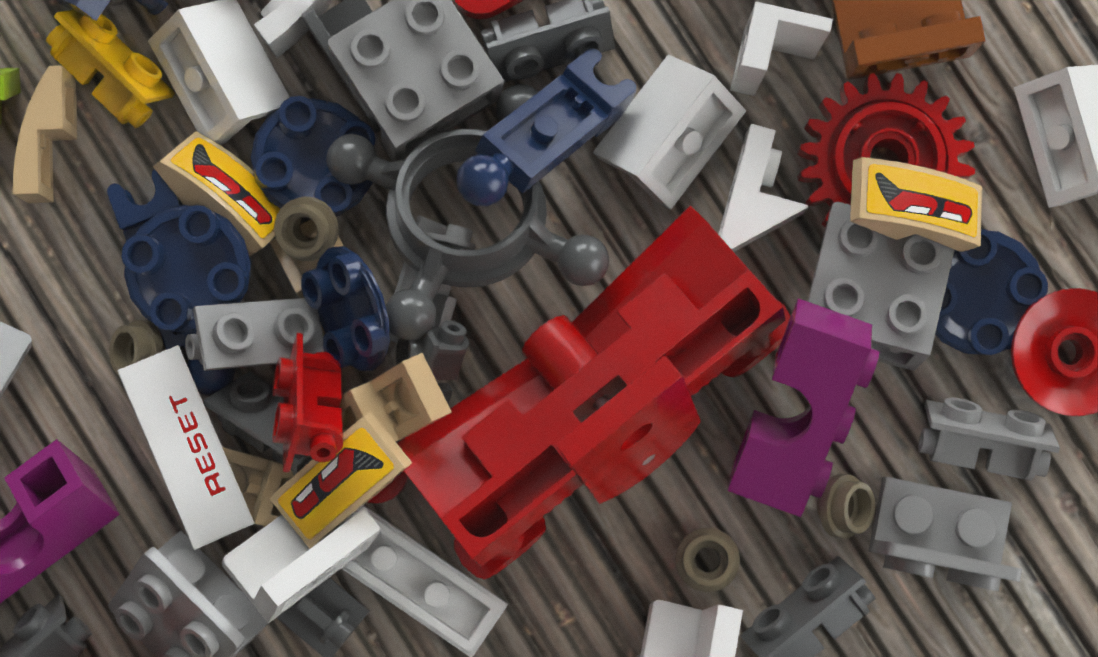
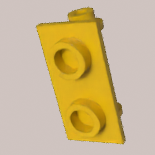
M73 10L57 12L54 15V18L60 25L55 27L46 38V42L52 47L50 55L82 85L88 84L99 71L104 77L91 94L121 124L129 122L134 128L142 126L153 113V110L147 103L172 98L175 95V92L161 79L162 72L159 67L146 56L133 52L116 36L118 34L116 26L103 14L99 16L97 21Z

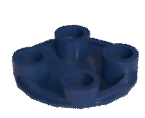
M303 96L290 97L283 101L279 109L268 115L255 134L251 153L255 181L267 199L280 209L287 202L295 198L309 196L322 200L333 210L336 217L340 216L361 202L373 182L366 180L360 184L348 185L336 180L327 167L326 157L328 149L337 138L346 134L363 136L375 146L374 131L370 125L361 121L358 116L338 103L315 98L308 99Z
M181 205L158 212L138 229L136 235L130 237L122 248L121 257L125 265L124 277L130 299L146 319L163 330L195 333L197 330L193 314L194 306L240 303L248 290L251 261L245 239L228 219L205 206Z
M981 229L980 247L963 252L954 251L935 333L942 343L964 354L994 355L1011 349L1014 331L1020 318L1033 303L1044 297L1048 292L1046 276L1040 270L1037 260L1021 242L999 231Z
M344 246L330 247L319 258L316 269L304 272L301 279L303 296L309 306L318 309L320 322L326 333L323 337V350L330 353L340 363L341 369L353 366L359 371L376 370L385 361L390 344L389 318L383 294L372 271L358 254Z

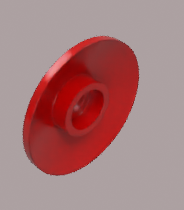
M1069 288L1051 292L1037 300L1025 311L1014 331L1011 359L1016 378L1025 393L1035 403L1053 413L1066 416H1085L1098 412V292ZM1065 340L1070 341L1076 350L1075 358L1069 364L1063 363L1058 355L1059 346Z

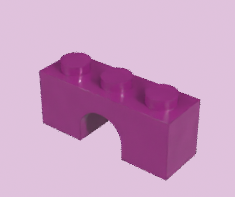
M797 299L775 355L772 380L800 391L807 398L810 406L803 413L790 418H778L753 410L732 464L728 486L729 492L798 517H802L810 495L819 499L822 497L833 466V462L825 460L833 441L840 444L845 442L856 412V407L848 405L856 385L863 388L868 387L878 362L880 352L871 348L872 324L808 301Z
M58 439L4 477L17 502L13 509L0 519V603L120 515L95 471Z

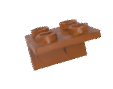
M831 0L847 80L864 78L872 73L880 75L970 58L986 41L981 16L965 19L961 0Z

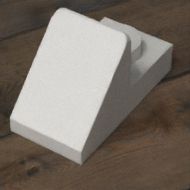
M751 124L745 134L718 233L733 252L796 219L808 208V205L759 192L761 185L772 188L782 151L771 148L776 130Z

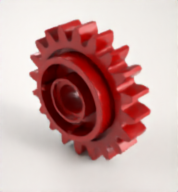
M872 73L864 81L863 95L858 92L853 84L847 81L840 88V98L843 105L828 97H825L819 105L821 113L828 122L820 119H809L804 127L806 132L818 141L817 143L808 142L801 144L797 149V155L814 162L813 166L805 168L798 174V181L803 183L814 182L819 187L807 199L806 204L808 206H816L827 203L830 209L835 202L851 205L853 160L861 157L870 158L872 149L877 147H885L892 150L898 156L901 163L937 170L966 180L975 175L976 169L958 162V158L971 151L975 147L974 142L968 140L957 141L953 137V134L966 122L965 117H954L950 120H944L942 112L948 106L950 98L946 95L937 99L933 104H928L925 101L928 82L924 80L908 94L904 92V79L901 73L895 74L888 84L887 90H882L875 73ZM830 209L823 218L822 225L826 227Z

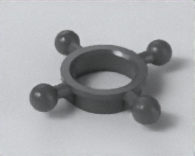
M515 84L505 89L496 103V115L499 122L539 91L526 84ZM476 129L446 131L422 142L405 160L394 162L377 157L372 143L365 137L357 134H346L337 138L328 149L326 157L327 167L336 180L348 185H356L368 180L390 190L387 199V225L391 240L404 261L418 272L410 288L393 294L385 305L389 318V331L401 340H419L425 336L427 331L432 330L436 321V309L433 299L441 284L454 287H480L494 284L519 271L535 253L558 263L563 277L574 285L589 286L595 284L607 272L609 255L606 247L599 239L583 234L566 239L550 232L545 227L547 216L546 199L539 181L523 194L519 191L524 206L521 220L506 238L492 246L477 250H458L443 246L423 233L416 224L410 210V201L416 187L435 169L455 162H464L467 158L477 155L478 153L475 149L482 135L487 131Z

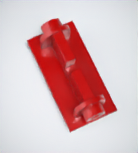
M296 333L290 358L279 357L273 383V396L283 397V403H278L272 438L273 443L283 444V472L289 473L295 454L311 456L317 462H329L336 457L343 447L342 408H339L342 400L341 365L327 352L304 353L302 333Z

